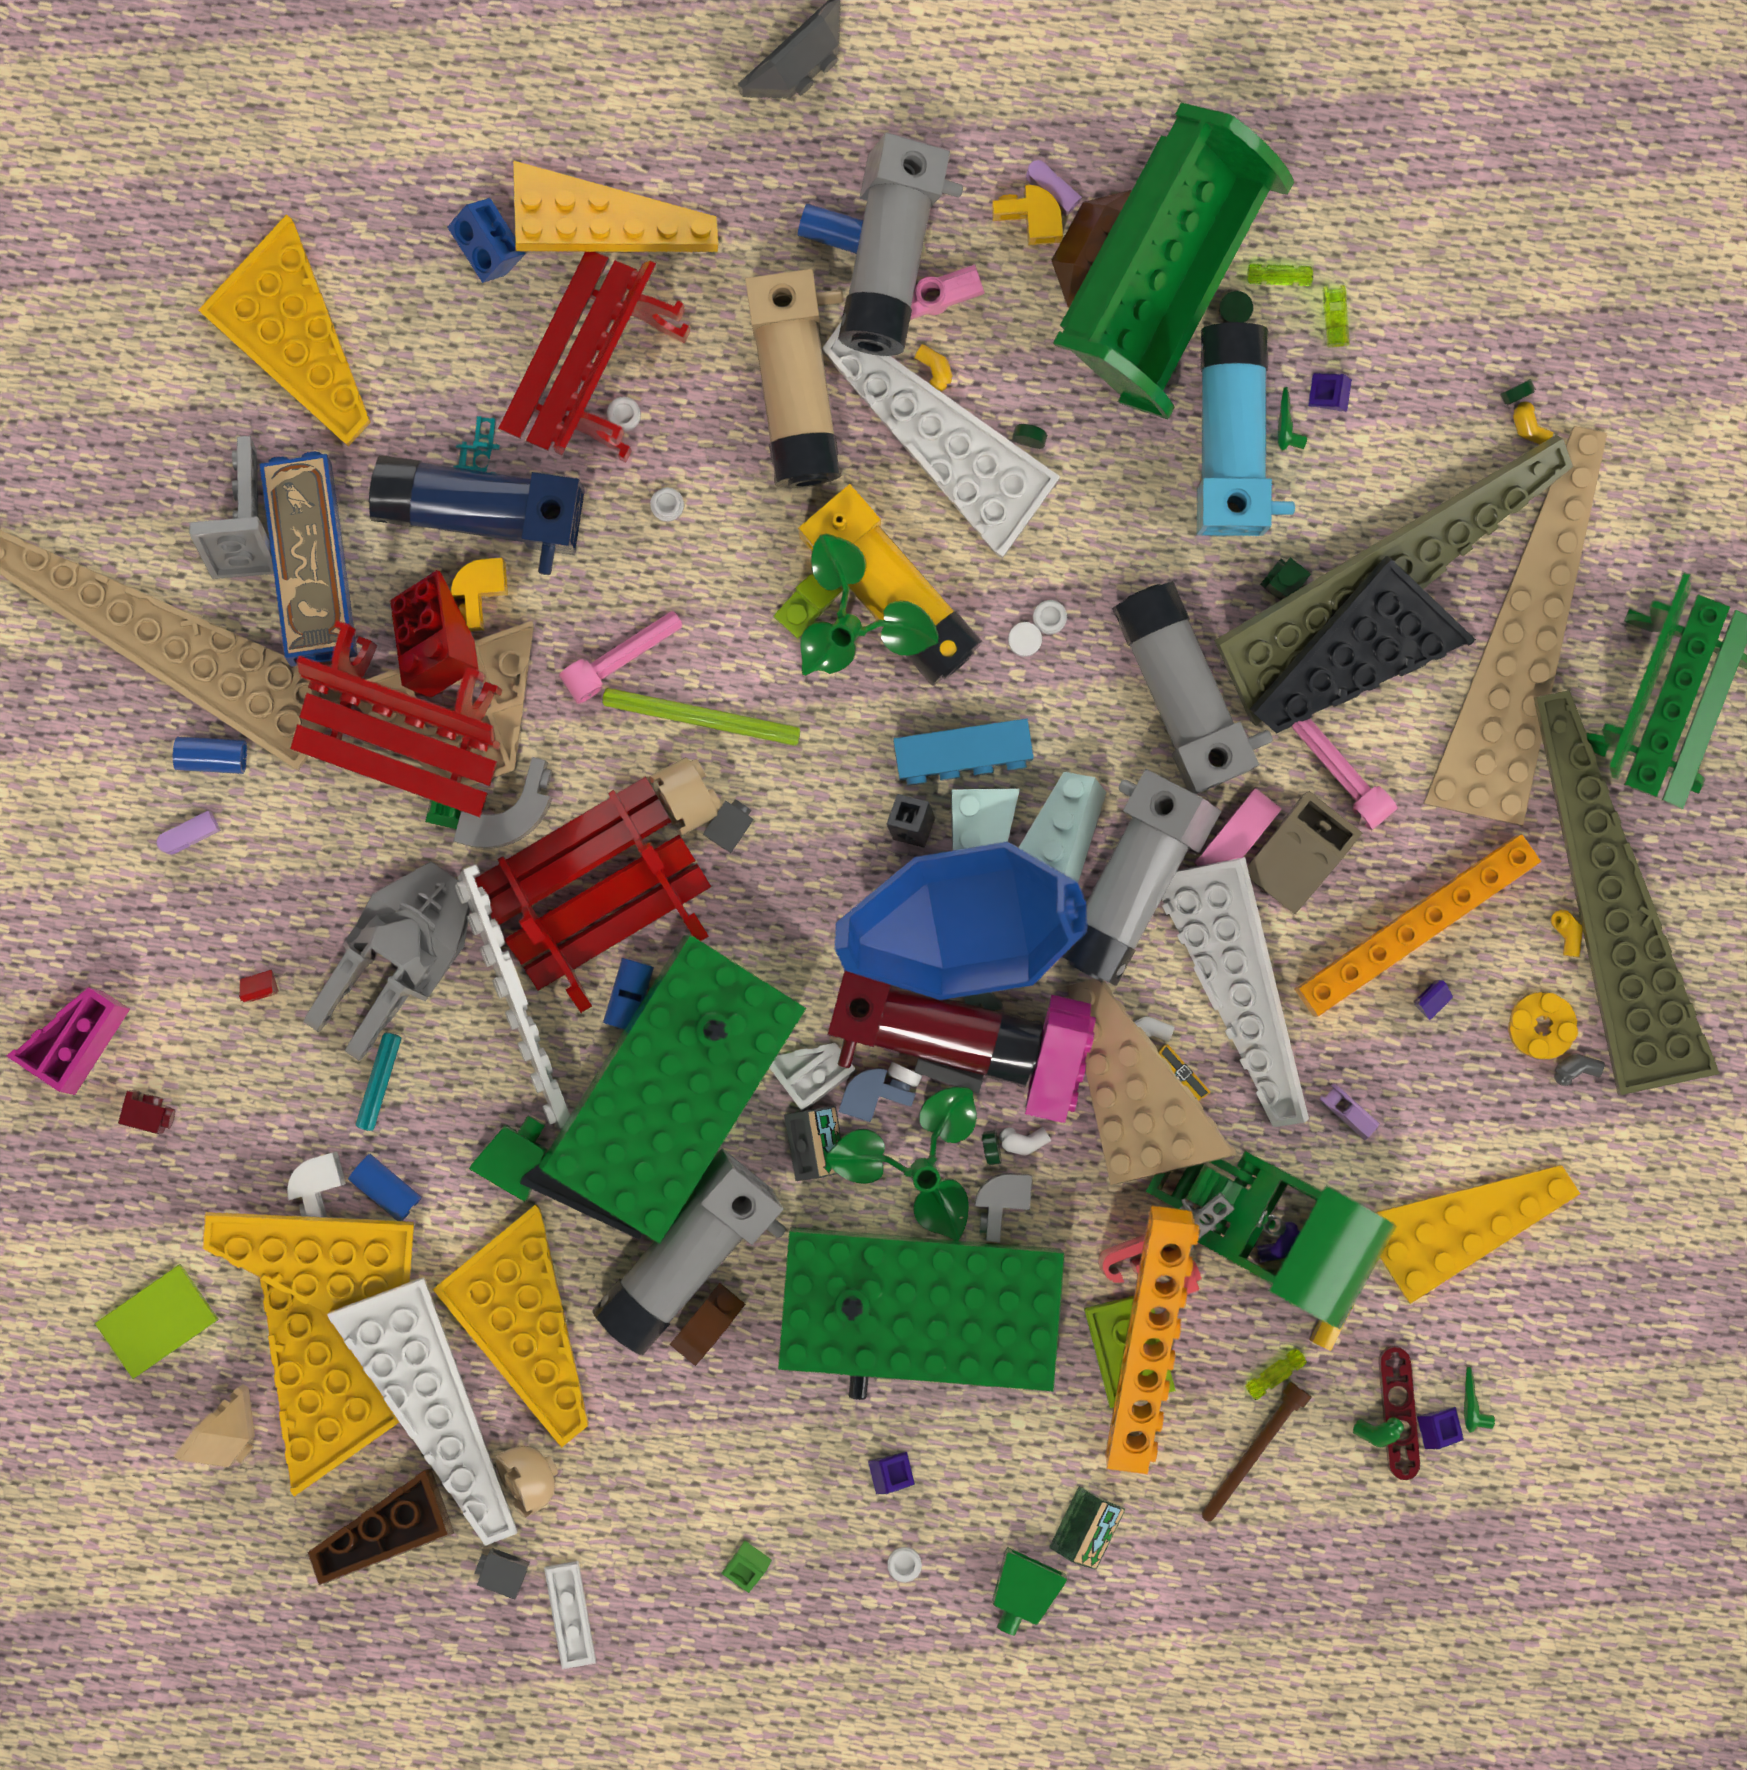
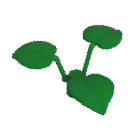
M827 533L821 534L813 546L811 556L814 577L826 590H835L842 586L843 591L839 611L837 612L838 619L835 623L815 622L809 625L802 634L800 643L802 675L807 676L815 671H824L832 674L845 669L855 657L856 646L854 642L857 638L865 636L869 631L877 627H883L881 639L884 645L891 652L898 655L909 656L918 654L926 648L937 644L939 636L933 620L922 608L908 601L889 603L884 609V620H877L865 627L862 626L860 620L855 615L846 614L845 610L849 595L848 584H856L863 578L866 570L865 557L856 545L845 539Z
M949 1087L934 1093L924 1102L920 1110L919 1122L922 1128L933 1132L930 1141L929 1157L915 1160L910 1168L905 1167L889 1156L883 1155L885 1151L883 1139L869 1129H856L844 1135L827 1153L826 1160L838 1175L860 1184H868L879 1180L884 1171L882 1162L892 1165L903 1172L906 1177H911L914 1186L921 1191L916 1196L913 1206L914 1216L918 1223L931 1232L958 1241L963 1234L968 1219V1196L964 1187L956 1180L948 1178L940 1181L941 1177L935 1165L937 1160L936 1146L939 1136L945 1142L958 1143L965 1140L973 1132L977 1120L973 1091L967 1087Z

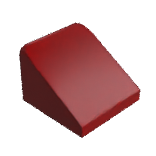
M272 970L240 979L239 998L244 1003L269 997L279 992Z

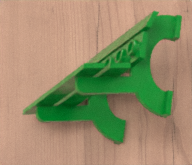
M1684 572L1671 606L1662 602L1652 601L1649 607L1650 616L1628 609L1624 622L1649 632H1660L1624 728L1605 723L1602 729L1604 736L1587 733V740L1595 754L1605 757L1608 750L1615 751L1609 765L1612 778L1618 780L1627 756L1634 757L1624 783L1627 787L1656 798L1667 771L1672 773L1662 801L1679 809H1684L1690 791L1699 794L1706 779L1698 773L1700 764L1738 666L1747 669V654L1743 653L1747 644L1746 614L1734 610L1724 639L1719 641L1718 638L1730 607L1698 594L1685 627L1678 625L1691 592L1690 574ZM1673 636L1680 637L1639 747L1632 745ZM1714 652L1717 654V657L1675 762L1672 760V757Z

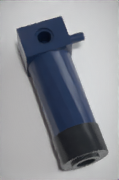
M379 455L370 482L369 514L371 521L391 523L407 527L419 526L524 542L528 549L541 550L538 572L542 575H550L554 553L575 556L585 489L577 478L532 472L530 479L423 463L421 460ZM554 509L561 510L557 518L547 519L550 511Z

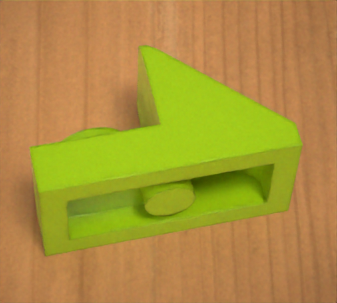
M813 573L795 588L796 592L773 616L797 639L802 636L805 629L813 624L843 591L841 587L835 590L824 589L817 582Z

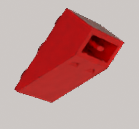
M434 571L390 600L401 685L403 687L432 698L461 680L466 667L478 669L474 638L441 571Z

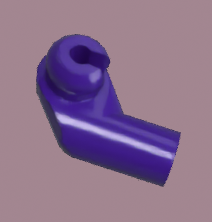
M1286 1222L1285 1232L1280 1235L1276 1243L1257 1246L1260 1263L1287 1258L1301 1232L1298 1230L1297 1224Z

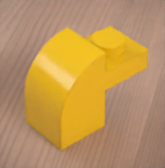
M1025 185L1024 198L1018 199V195L1007 194L998 197V200L992 202L993 221L1026 219L1028 245L1062 242L1061 210L1054 196L1047 190L1035 185Z
M503 558L472 561L459 570L452 582L451 594L455 600L465 599V603L460 604V612L470 632L484 631L482 597L508 595L506 562Z

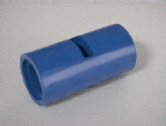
M807 203L802 213L797 236L857 254L863 220Z
M178 736L175 738L173 746V766L175 770L245 773V758H247V743L245 740Z
M625 958L621 959L603 1023L622 1029L627 1027L647 994L654 967Z
M368 1154L348 1177L352 1184L396 1221H403L410 1213L409 1210L416 1206L422 1198L371 1154Z

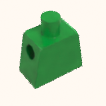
M528 1115L519 1131L508 1125L504 1126L471 1164L469 1169L520 1200L527 1201L532 1189L519 1182L522 1176L541 1163L548 1149L536 1142L545 1124Z
M1007 1547L992 1598L993 1605L1004 1610L997 1628L1009 1635L1015 1636L1022 1619L1037 1625L1066 1584V1574Z

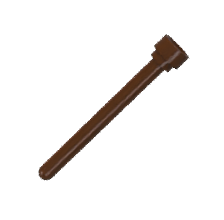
M1289 1381L1282 1391L1284 1393L1281 1398L1282 1404L1202 1511V1518L1205 1521L1210 1522L1216 1517L1294 1410L1298 1411L1300 1407L1304 1408L1312 1398L1310 1394L1303 1389L1301 1390L1292 1381Z

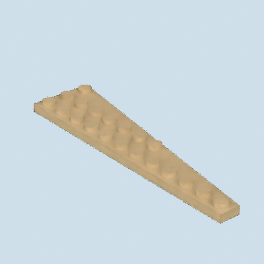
M1574 426L1571 430L1566 448L1573 467L1548 488L1533 530L1524 548L1521 560L1446 744L1447 746L1423 802L1425 805L1519 826L1524 825L1542 741L1534 698L1552 694L1608 433Z
M0 530L1 576L298 771L301 769L309 756L290 749L297 724L321 733H325L327 730L324 726L299 718L306 693L340 704L341 693L329 689L328 694L325 695L307 688L309 682L300 677L301 674H299L298 667H291L285 659V655Z

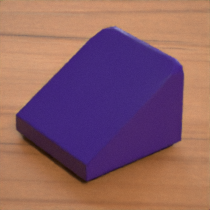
M1313 373L1308 406L1347 412L1352 379L1345 374Z
M1435 980L1414 1001V1005L1431 1020L1453 998V995L1443 980Z
M1456 1407L1417 1416L1425 1449H1441L1464 1440Z
M907 1452L868 1461L876 1494H889L915 1485Z

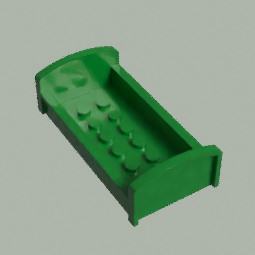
M1182 102L1175 113L1177 118L1167 137L1161 135L1064 316L1060 324L1064 329L1063 332L1059 331L1053 342L1057 347L1072 351L1121 395L1118 400L1119 403L1167 420L1170 418L1175 406L1163 390L1269 191L1288 195L1294 184L1290 171L1278 155L1255 132L1235 116Z

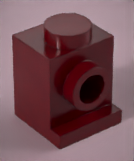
M128 1090L126 1092L118 1124L154 1134H162L165 1128H171L176 1111L169 1106L162 1105L163 1098L143 1094V1098L140 1099V1091Z

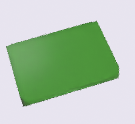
M744 1541L721 1574L750 1593L764 1575L772 1560Z

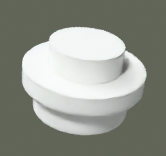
M666 487L657 490L653 494L650 507L656 518L669 522L677 519L682 514L684 501L677 490Z

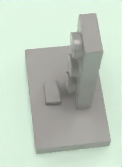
M251 436L237 437V450H232V464L234 470H237V480L232 481L234 500L238 501V510L233 511V519L189 522L190 537L212 579L274 574L270 541L258 517L257 450Z

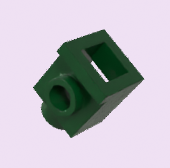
M1291 557L1287 562L1280 559L1260 585L1281 601L1299 590L1311 573Z

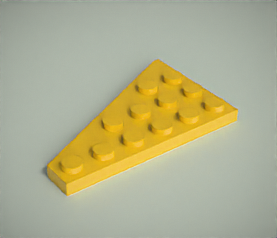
M286 214L198 311L349 447L371 421L295 223Z
M536 1204L432 1290L562 1448L588 1427L589 1422L542 1212Z
M205 1212L203 1249L217 1257L220 1256L228 1260L230 1264L237 1268L241 1267L260 1277L261 1281L276 1289L295 1296L306 1305L308 1303L328 1314V1312L410 1282L414 1222Z
M260 1278L264 1295V1312H266L269 1330L268 1340L271 1361L275 1372L274 1382L279 1400L282 1438L285 1443L286 1464H288L291 1485L290 1492L295 1497L399 1423V1420L383 1399L384 1397L374 1382L365 1373L356 1356L345 1344L336 1327L330 1322L328 1314L308 1303L307 1305L302 1303L295 1296L276 1289L261 1281Z

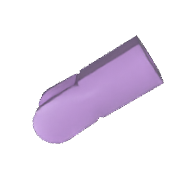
M1036 160L1030 163L1026 173V179L1029 184L1039 186L1050 192L1058 202L1061 212L1067 216L1079 204L1082 197L1060 177H1057L1043 161Z
M208 810L180 824V826L160 834L156 843L159 850L173 855L221 830L212 812Z
M1333 1083L1331 1085L1333 1089L1325 1098L1321 1096L1319 1100L1357 1135L1366 1140L1378 1128L1380 1123ZM1344 1098L1349 1105L1341 1113L1335 1106Z

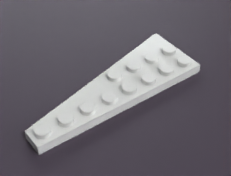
M840 323L823 346L822 352L995 554L1003 559L1059 481L1060 476L891 356L862 353L842 344L838 339Z

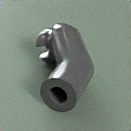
M1573 1054L1556 1066L1554 1079L1559 1085L1568 1086L1572 1083V1079H1575L1582 1073L1600 1078L1605 1063L1580 1054Z

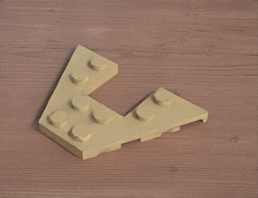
M533 621L475 641L478 671L485 675L483 685L484 682L497 685L503 690L501 696L494 694L490 703L491 707L488 708L482 719V722L494 726V739L501 744L499 750L491 747L488 748L487 752L472 747L470 752L498 762L493 779L514 772L516 769L534 630ZM399 668L367 679L368 681L416 697L415 691L401 685ZM361 701L360 705L357 706L367 715L460 748L463 737L457 735L455 741L435 734L437 728L428 729L427 724L424 725L423 729L408 725L403 722L405 716L393 712L391 718L371 711L372 704ZM416 760L426 771L448 779L451 778V772ZM462 777L461 780L462 784L470 787L480 784L465 777Z

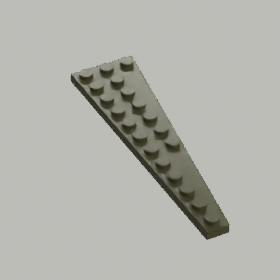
M1557 435L1553 436L1214 640L1250 722L1255 726L1262 722L1249 709L1385 556L1391 558L1424 589L1447 570L1446 566L1459 555L1465 556L1473 549L1471 545L1485 534H1492L1499 528L1498 523L1510 513L1520 511L1533 497L1538 496L1573 467L1563 438Z
M1567 690L1535 697L1537 717L1617 1094L1624 1095L1718 1075L1720 1072L1705 1034L1702 1033L1697 1021L1694 1006L1690 1003L1686 993L1682 975L1675 965L1671 954V947L1667 937L1663 934L1662 924L1631 845L1626 840L1621 827L1622 822L1618 812L1614 809L1608 794L1609 789L1597 766L1596 756L1591 744L1587 740V733L1571 692Z

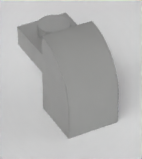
M998 1174L989 1178L980 1187L974 1205L988 1207L987 1213L981 1212L979 1231L980 1233H986V1241L1000 1242L1003 1208L1030 1210L1031 1174Z

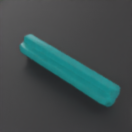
M385 1032L382 1035L356 1121V1127L359 1129L373 1131L401 1043L399 1035Z

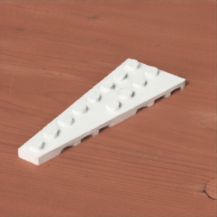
M1245 857L1177 870L1162 898L1164 902L1162 907L1166 915L1170 914L1179 932L1177 937L1181 945L1185 944L1195 964L1193 968L1214 1010H1218L1227 1028L1225 1032L1229 1040H1233L1241 1056L1240 1062L1244 1070H1248L1258 1090L1256 1094L1272 1126L1280 1127L1305 1123L1309 1120Z
M473 865L463 869L458 876L459 882H456L455 885L457 895L462 904L468 902L471 914L467 916L469 925L474 936L480 934L484 943L480 948L483 960L487 967L493 966L497 976L492 980L499 998H506L510 1008L505 1011L506 1018L512 1030L518 1028L522 1041L517 1043L523 1060L531 1061L535 1072L530 1074L536 1092L543 1091L547 1104L542 1106L545 1116L550 1125L555 1123L557 1129L563 1128L570 1117L569 1111L556 1079L553 1080L551 1076L553 1070L548 1055L543 1047L540 1048L538 1043L540 1041L538 1028L531 1016H528L526 1013L528 1002L508 951L502 952L500 948L505 944L500 927L495 918L489 920L488 915L492 912L491 903L483 887L477 888L474 876L479 871L477 866Z
M425 1278L414 1280L328 1312L330 1322L333 1323L344 1339L345 1344L356 1356L365 1373L374 1382L384 1397L385 1402L410 1438L414 1440L423 1453L424 1458L443 1482V1486L454 1498L463 1511V1515L486 1546L517 1534L516 1525Z

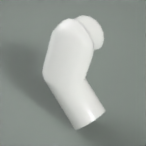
M1144 1016L1134 1021L1137 1027H1141L1148 1037L1154 1036L1167 1042L1170 1041L1175 1028L1149 1016Z
M1008 1127L1003 1129L999 1135L1002 1147L1006 1151L1024 1156L1051 1142L1044 1127L1028 1136L1016 1133L1014 1128Z

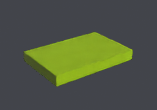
M179 1264L98 1320L95 1325L132 1379H135L219 1319L183 1266Z
M1134 1295L1084 1308L1110 1408L1114 1407ZM1152 1309V1310L1150 1311V1312L1156 1314V1313H1155V1309ZM1156 1338L1148 1339L1145 1343L1149 1345L1157 1344L1160 1340ZM1146 1369L1139 1374L1147 1376L1151 1375L1154 1371ZM1167 1370L1166 1380L1170 1383V1393L1176 1390L1171 1371Z

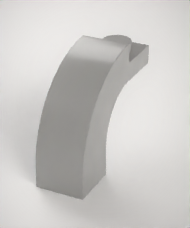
M532 757L521 797L507 811L494 815L482 814L481 818L461 811L453 841L471 847L489 849L513 844L529 835L541 823L553 799L550 796L540 794L541 788L547 789L550 783L552 770L547 769L548 762Z

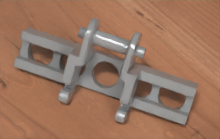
M1221 1192L1203 1208L1198 1206L1194 1209L1192 1207L1194 1203L1192 1201L1188 1202L1186 1199L1182 1200L1183 1206L1180 1208V1210L1192 1211L1194 1224H1198L1200 1227L1198 1239L1210 1229L1212 1231L1216 1230V1224L1234 1210V1206L1227 1201ZM1219 1202L1224 1203L1226 1206L1218 1213L1214 1212L1213 1207ZM1206 1213L1211 1214L1213 1217L1209 1219ZM1167 1244L1164 1247H1171L1175 1250L1178 1246Z

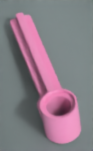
M671 611L592 663L584 659L574 662L566 667L559 674V677L576 703L581 704L601 691L603 688L602 679L683 627L682 622L677 614Z
M1311 719L1298 721L1292 725L1293 730L1356 801L1352 805V810L1356 815L1359 813L1367 822L1365 826L1369 830L1375 829L1398 809L1394 800L1383 788L1374 786L1371 789Z

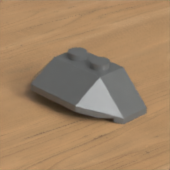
M828 0L738 83L739 93L743 97L791 99L796 93L800 96L806 93L814 84L812 78L821 70L824 73L831 70L838 62L836 56L839 54L840 0Z

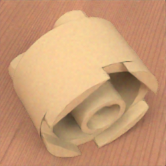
M686 757L649 776L651 784L656 781L658 782L659 789L655 793L670 817L671 824L679 823L682 827L677 831L680 836L713 820L717 816L716 810L722 807L713 789L707 790L702 778L706 777L699 761L697 759L689 761Z

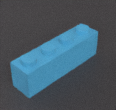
M1028 718L893 738L899 781L906 780L907 786L927 783L926 777L940 775V781L960 778L961 771L973 770L974 776L994 773L993 767L1006 765L1007 771L1027 768L1026 762L1034 759Z

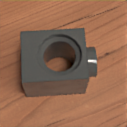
M736 799L732 804L725 800L717 812V816L713 818L703 835L729 853H732L754 820L748 816L752 810Z
M492 1548L488 1556L481 1555L474 1573L480 1575L477 1586L515 1600L521 1589L530 1562Z

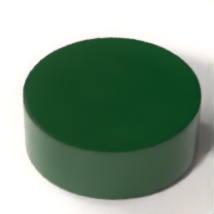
M1241 291L1229 292L1223 297L1219 305V314L1225 323H1246L1253 313L1251 298Z
M1529 379L1502 392L1500 396L1505 405H1510L1534 393L1536 389L1532 380Z
M1019 424L1015 426L1012 440L1021 445L1042 449L1045 447L1048 435L1037 426Z
M996 1130L983 1132L982 1142L987 1164H1001L1002 1158Z

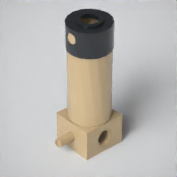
M813 269L745 278L769 429V449L771 462L774 467V484L777 487L804 488L836 480L842 475L838 463L837 440L833 431L819 333L820 319L818 306L843 303V291L834 290L816 293ZM782 301L790 303L784 308L776 306Z

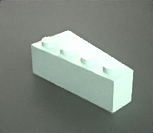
M1063 772L1019 848L1079 882L1107 792L1095 777Z
M1020 789L952 790V851L1008 842Z

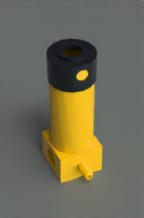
M851 484L847 485L798 528L800 539L811 551L818 537L825 533L845 539L861 550L866 561L865 574L858 583L848 584V586L876 620H884L885 607L895 601L914 603L930 616L938 632L939 640L937 644L926 648L918 654L906 657L932 686L955 673L975 654L974 651L983 643L958 612L948 605L881 528L880 517Z

